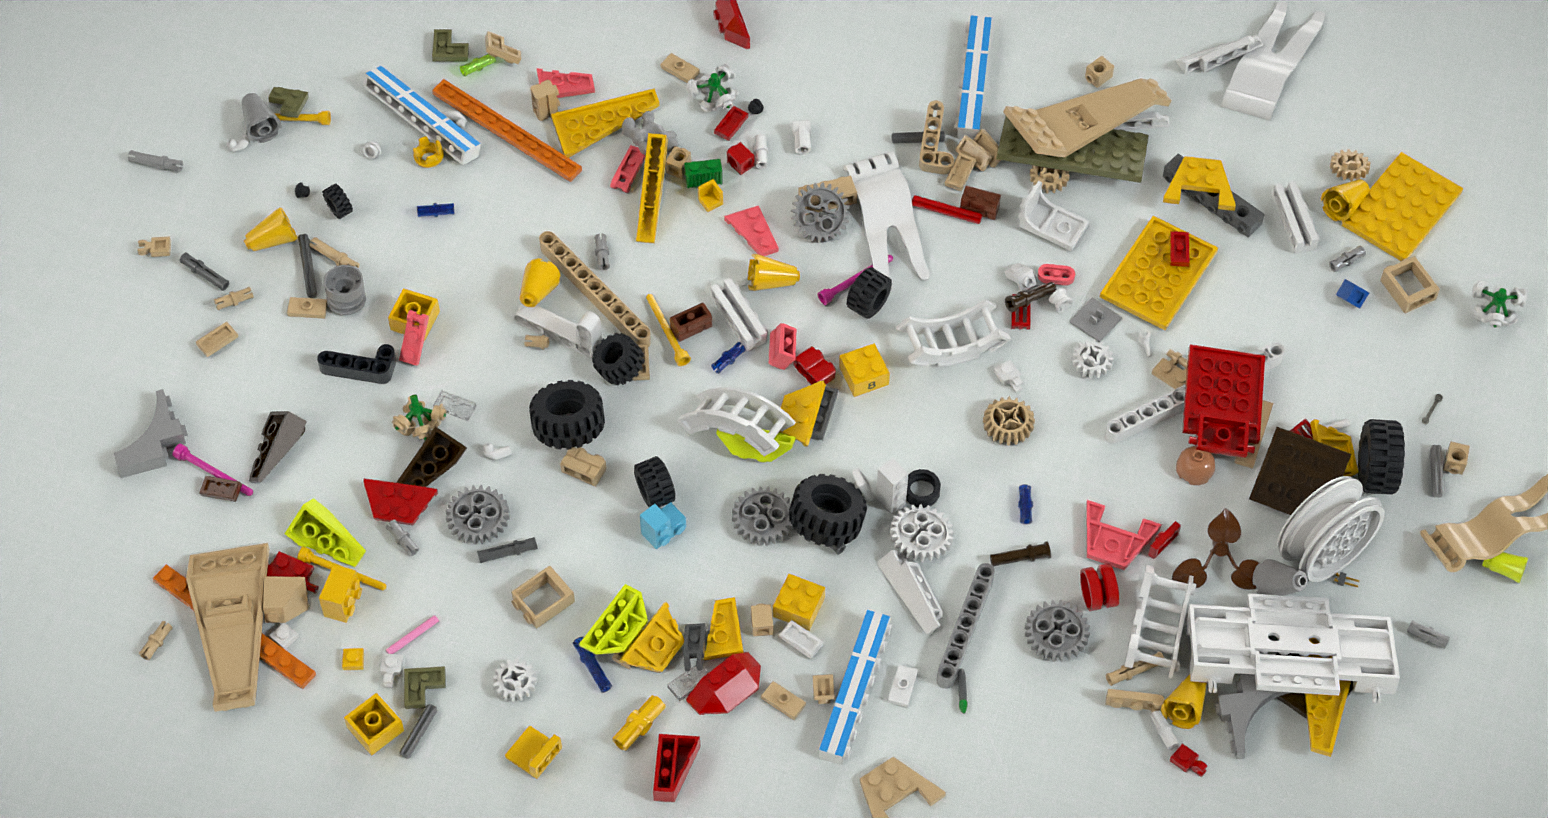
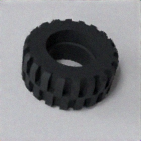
M561 380L555 384L550 383L546 388L542 387L538 394L534 395L529 405L533 434L542 444L545 443L550 448L552 446L560 450L562 448H566V450H570L573 447L580 448L583 444L591 443L593 438L596 439L604 428L605 416L602 397L593 386L588 383L585 384L583 381L574 382L573 380L563 382ZM573 413V414L567 415V416H560V415H563V414Z
M1369 419L1362 426L1358 451V477L1365 493L1392 495L1401 486L1405 441L1403 427L1396 420Z
M825 474L812 475L808 479H803L795 488L788 514L793 528L796 529L800 536L803 535L805 540L813 541L819 546L821 544L825 545V547H832V545L839 547L843 543L846 545L856 539L861 531L867 512L866 500L864 495L862 496L860 489H856L855 484L847 482L845 478H838L832 474L829 476ZM819 507L831 509L836 513L826 512Z

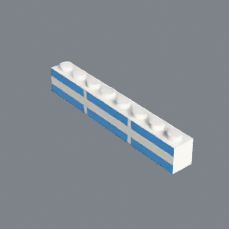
M971 15L970 22H966L965 33H969V35L965 36L964 46L967 47V50H963L962 56L965 64L961 65V74H964V78L960 77L959 88H962V92H958L957 100L961 104L956 108V117H959V120H955L954 131H957V138L959 139L967 135L973 140L980 130L992 17Z
M379 66L365 73L363 86L365 89L435 143L436 140H439L442 149L460 164L464 165L478 158L480 142L388 70Z
M870 610L866 611L819 748V759L843 765L844 759L849 758L851 752L849 744L850 741L855 740L857 734L855 726L856 723L861 722L863 711H861L862 705H867L869 698L867 691L868 688L873 687L875 680L873 673L874 670L878 671L881 662L879 655L884 653L887 644L884 641L886 635L890 636L893 625L890 624V616Z

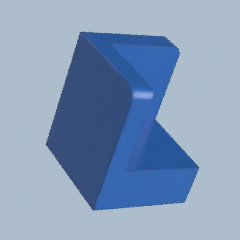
M1345 279L1336 295L1360 309L1370 292Z

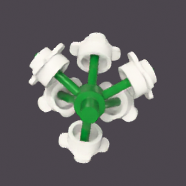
M724 63L721 67L717 66L715 69L716 73H712L710 78L706 76L701 77V84L698 80L691 79L688 81L687 91L689 95L691 94L692 98L701 93L708 94V97H703L702 101H698V105L701 106L704 112L717 111L721 107L723 110L730 108L733 105L732 102L739 94L738 90H733L730 86L723 87L721 85V81L727 82V80L735 78V74L727 63ZM717 91L720 98L717 99L718 105L715 107L716 100L712 96Z
M1478 280L1472 288V297H1477L1478 299L1485 298L1490 303L1487 306L1485 304H1476L1474 306L1475 310L1472 312L1477 320L1483 323L1489 322V325L1494 328L1510 326L1516 323L1518 319L1515 317L1516 312L1507 309L1505 303L1510 300L1514 306L1520 305V307H1524L1527 299L1526 290L1514 287L1507 296L1506 289L1495 287L1494 291L1490 292L1487 282ZM1491 307L1496 309L1495 313H1491Z

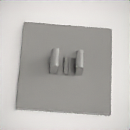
M1092 297L1070 320V323L1096 341L1101 342L1121 321L1122 317Z

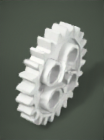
M921 504L918 509L914 505L911 506V510L904 507V511H898V515L894 516L893 522H891V542H895L894 548H900V554L907 553L906 558L912 555L914 556V561L920 557L922 562H924L925 558H928L931 562L933 556L939 559L940 554L945 555L946 550H950L954 534L952 530L953 525L948 524L949 518L943 519V512L937 514V508L931 511L929 505L926 509H923Z

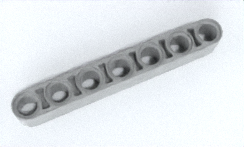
M982 563L978 566L937 673V684L941 688L947 689L954 685L993 585L995 569L989 563ZM982 574H987L989 577H984ZM979 590V591H982L983 593H980V594H979V593H976L975 591ZM969 607H974L976 610H970ZM962 624H969L970 626L964 627ZM960 640V641H962V642H964V643L958 644V643H956L955 641ZM950 657H954V658H956L957 660H956V661H951V660H949V658H950ZM948 674L951 677L944 678L942 675Z

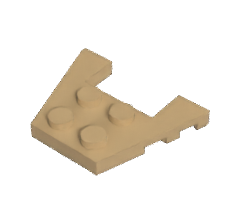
M895 757L890 758L860 778V784L872 818H889L885 811L917 790L930 806L946 796L944 790Z

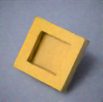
M363 648L343 649V670L364 669Z

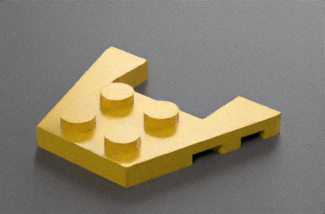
M1184 156L1163 197V203L1179 204L1181 189L1219 193L1218 209L1235 211L1236 204L1222 161Z

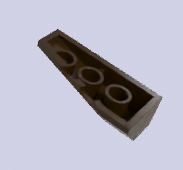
M435 426L396 483L427 487L456 465L467 447Z

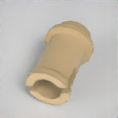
M546 335L525 336V340H532V342H525V347H540L542 350L549 347V337H546Z

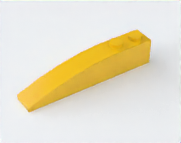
M648 133L636 242L655 243L668 146L667 135Z

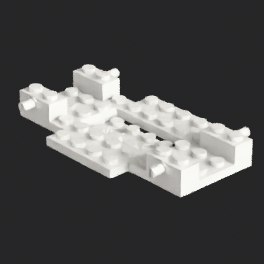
M1248 593L1247 597L1248 608L1189 604L1186 628L1187 636L1191 638L1192 650L1190 678L1194 682H1207L1210 693H1212V689L1213 693L1217 692L1216 683L1232 684L1234 673L1255 674L1256 690L1339 695V680L1353 681L1354 692L1371 693L1373 703L1375 704L1376 701L1377 704L1381 703L1380 694L1395 695L1400 676L1391 617L1331 614L1327 598ZM1275 635L1279 640L1271 641L1268 636ZM1316 638L1320 643L1312 644L1309 639ZM1278 652L1281 655H1268L1267 653ZM1289 653H1299V655L1304 657L1283 655H1288ZM1310 654L1320 655L1323 658H1314L1306 656H1309Z

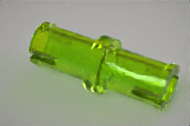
M489 54L480 58L475 57L473 61L461 65L460 71L463 76H467L475 71H481L484 67L495 63L496 58Z

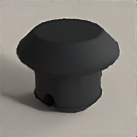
M753 99L748 105V111L752 114H760L764 109L759 99Z
M302 182L298 183L295 187L296 197L309 196V186H304Z

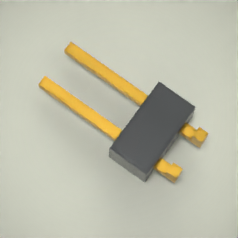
M1340 572V575L1336 573V576L1339 577L1338 580L1337 578L1334 580L1338 582L1337 585L1344 586V584L1358 587V585L1345 582V579L1356 582L1360 580L1346 577L1347 574Z

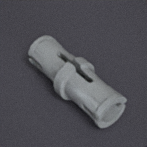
M599 233L594 237L598 269L603 270L604 264L605 270H608L610 268L608 258L610 253L607 247L606 235L602 233V239L600 240Z
M1361 245L1357 246L1355 249L1349 252L1345 251L1340 257L1330 261L1329 266L1333 272H1337L1339 269L1350 266L1357 259L1364 257L1366 251Z
M392 520L389 522V525H386V529L393 535L395 542L401 545L409 556H413L417 553L416 551H419V547L412 541L410 534L404 531L396 520Z
M1413 620L1407 632L1423 638V641L1432 642L1444 649L1450 639L1449 636L1447 637L1434 631V628L1425 627Z

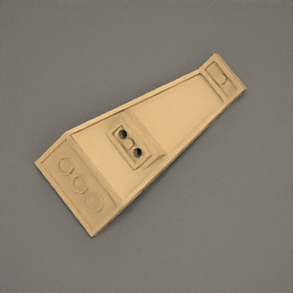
M1140 78L1037 110L1031 108L1022 109L1018 106H1006L1003 113L1035 153L1065 158L1151 106L1161 105L1169 107L1172 100L1167 96V92L1158 86L1157 81L1151 78L1148 80Z
M268 543L194 554L189 557L186 580L214 689L213 708L215 712L241 707L247 708L255 705L263 623L264 578L267 576L270 551Z

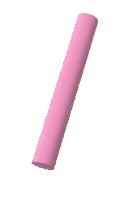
M434 615L387 648V654H394L438 623V618Z

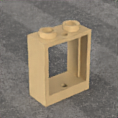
M1415 256L1410 259H1403L1394 266L1386 267L1380 279L1405 314L1436 300L1440 291L1439 287ZM1409 270L1413 272L1425 288L1410 296L1406 294L1394 278Z
M548 566L511 592L513 599L511 602L515 609L521 610L524 613L523 617L528 624L532 623L536 629L575 602L574 592L551 566ZM546 583H549L561 599L538 615H535L523 599Z

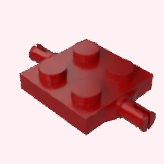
M279 551L273 562L268 564V577H305L306 589L316 594L319 586L309 582L314 566Z

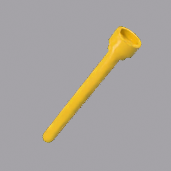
M321 111L318 114H300L298 118L274 113L280 121H318L322 125H330L331 123L330 111Z
M648 294L646 299L675 352L674 360L678 366L687 365L691 361V357L687 351L681 349L652 294Z
M304 546L300 549L297 559L305 563L312 562L329 570L332 569L333 564L338 565L314 555L311 549ZM357 572L360 582L379 590L386 589L385 583Z

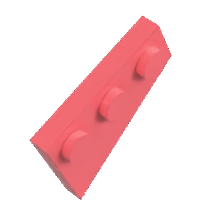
M537 68L539 84L546 80L551 81L552 85H556L558 88V98L595 93L592 74L576 72L565 74L559 73L558 70L547 72Z
M759 205L724 216V220L731 224L735 231L747 240V243L757 254L767 256L778 252V245Z

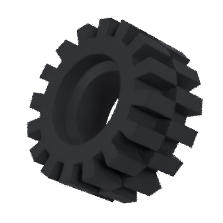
M337 183L322 191L327 206L338 219L353 212L349 198H347L346 193L343 192V189Z

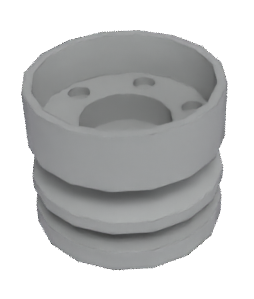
M339 265L330 269L325 274L324 286L327 304L331 311L339 315H351L364 307L366 295L363 276L359 269L350 265Z

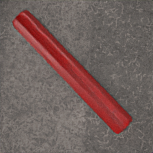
M914 195L912 198V206L976 224L981 223L982 214L917 195Z

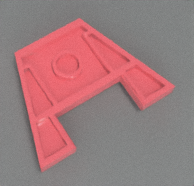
M1087 500V558L1125 570L1161 529L1162 524L1143 519L1138 534L1100 522L1105 505Z

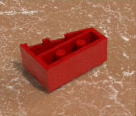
M659 734L653 785L654 801L675 802L701 747L700 736Z

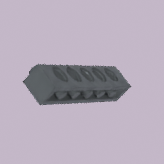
M1179 153L1164 166L1162 177L1169 183H1171L1184 158ZM1181 189V192L1192 197L1195 202L1206 207L1211 213L1216 214L1225 223L1230 224L1239 233L1244 234L1248 238L1263 223L1265 214L1233 191L1231 192L1236 204L1235 211L1218 209L1219 193Z

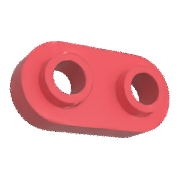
M1043 264L1038 269V279L1043 283L1053 282L1057 285H1070L1075 280V271L1069 266Z

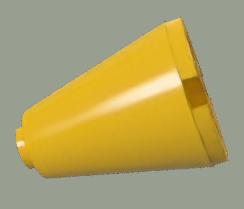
M1358 179L1326 189L1321 195V201L1323 200L1324 204L1322 207L1323 211L1333 221H1346L1369 194V185L1364 180Z
M280 207L245 235L244 243L248 250L258 251L294 242L298 237L290 224L289 218Z
M759 254L751 255L754 259H750L748 267V280H751V285H748L750 291L793 286L796 282H799L800 271H797V267Z
M537 258L527 263L520 292V302L524 306L535 307L559 285L561 275L558 268L552 262L541 261L542 259Z
M1189 674L1162 703L1161 712L1164 718L1167 719L1168 717L1173 721L1172 724L1182 729H1192L1195 725H1198L1201 721L1207 682L1191 681Z

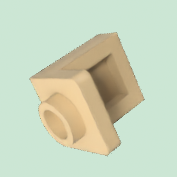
M833 674L812 675L814 700H818V704L831 703L830 699H835Z

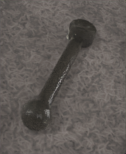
M1436 394L1432 407L1426 417L1422 418L1423 424L1429 423V418L1435 407L1443 399L1441 394Z

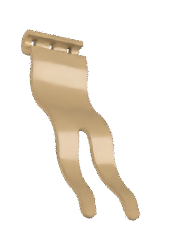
M1548 474L1520 495L1503 496L1494 500L1468 522L1436 525V530L1433 534L1429 535L1424 529L1420 531V535L1449 572L1461 570L1466 564V560H1487L1496 557L1523 534L1548 529V513L1537 517H1513L1511 515L1515 512L1530 509L1548 492Z

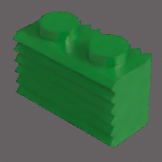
M721 159L684 163L686 187L688 189L690 187H699L714 179L717 185L723 184Z

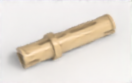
M317 237L311 240L315 244L310 243V248L333 260L337 266L350 265L359 268L360 264L350 259L346 253H340Z
M1160 651L1152 655L1164 658L1163 654ZM1143 661L1134 662L1133 668L1122 665L1120 669L1107 673L1106 680L1112 686L1125 679L1127 681L1131 680L1132 676L1158 665Z

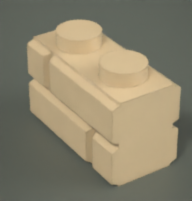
M546 80L541 82V84L531 86L532 107L538 120L543 121L551 117L552 113L558 112L560 102L557 97L559 91L556 85H552L551 81Z
M573 447L568 450L560 464L561 472L595 487L606 471V461L598 454L591 455L582 447Z

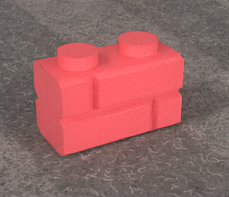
M780 323L770 333L769 365L785 370L789 364L795 361L796 328Z

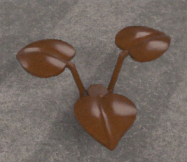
M1225 508L1208 525L1207 532L1210 539L1213 540V549L1210 550L1205 564L1202 566L1201 561L1196 558L1187 559L1174 570L1172 580L1188 584L1189 576H1194L1193 583L1196 584V588H1199L1207 580V573L1204 570L1208 567L1213 554L1219 557L1227 555L1236 569L1231 574L1232 582L1241 589H1257L1256 585H1253V573L1259 562L1247 559L1242 561L1238 567L1229 551L1228 543H1235L1240 539L1241 526L1234 514Z

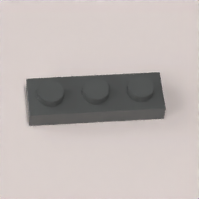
M825 387L811 438L824 439L838 396V389Z

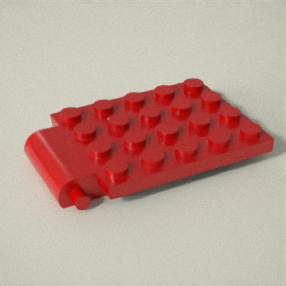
M1189 345L1182 433L1192 434L1195 437L1189 436L1188 444L1195 445L1196 450L1240 458H1246L1247 453L1254 454L1255 446L1248 445V443L1259 444L1265 371L1264 355Z

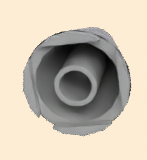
M246 94L242 99V109L248 139L252 142L257 140L260 143L272 140L278 135L279 128H282L280 119L257 94Z
M1266 559L1263 563H1259L1253 573V585H1256L1257 594L1285 596L1303 591L1308 584L1307 575L1303 571L1272 559Z

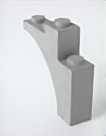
M163 389L156 391V411L148 429L134 443L118 452H114L117 469L121 478L167 466L166 458H169L167 449L176 447L180 443L186 444L184 436H188L185 424L181 425L179 418L175 419L174 412H170L169 407H172L169 395L165 396Z
M1239 674V681H1236L1237 693L1218 696V703H1215L1216 715H1220L1221 722L1226 721L1228 734L1232 733L1233 740L1230 741L1231 752L1235 753L1236 759L1245 758V734L1250 721L1258 710L1272 699L1291 693L1256 690L1255 674Z

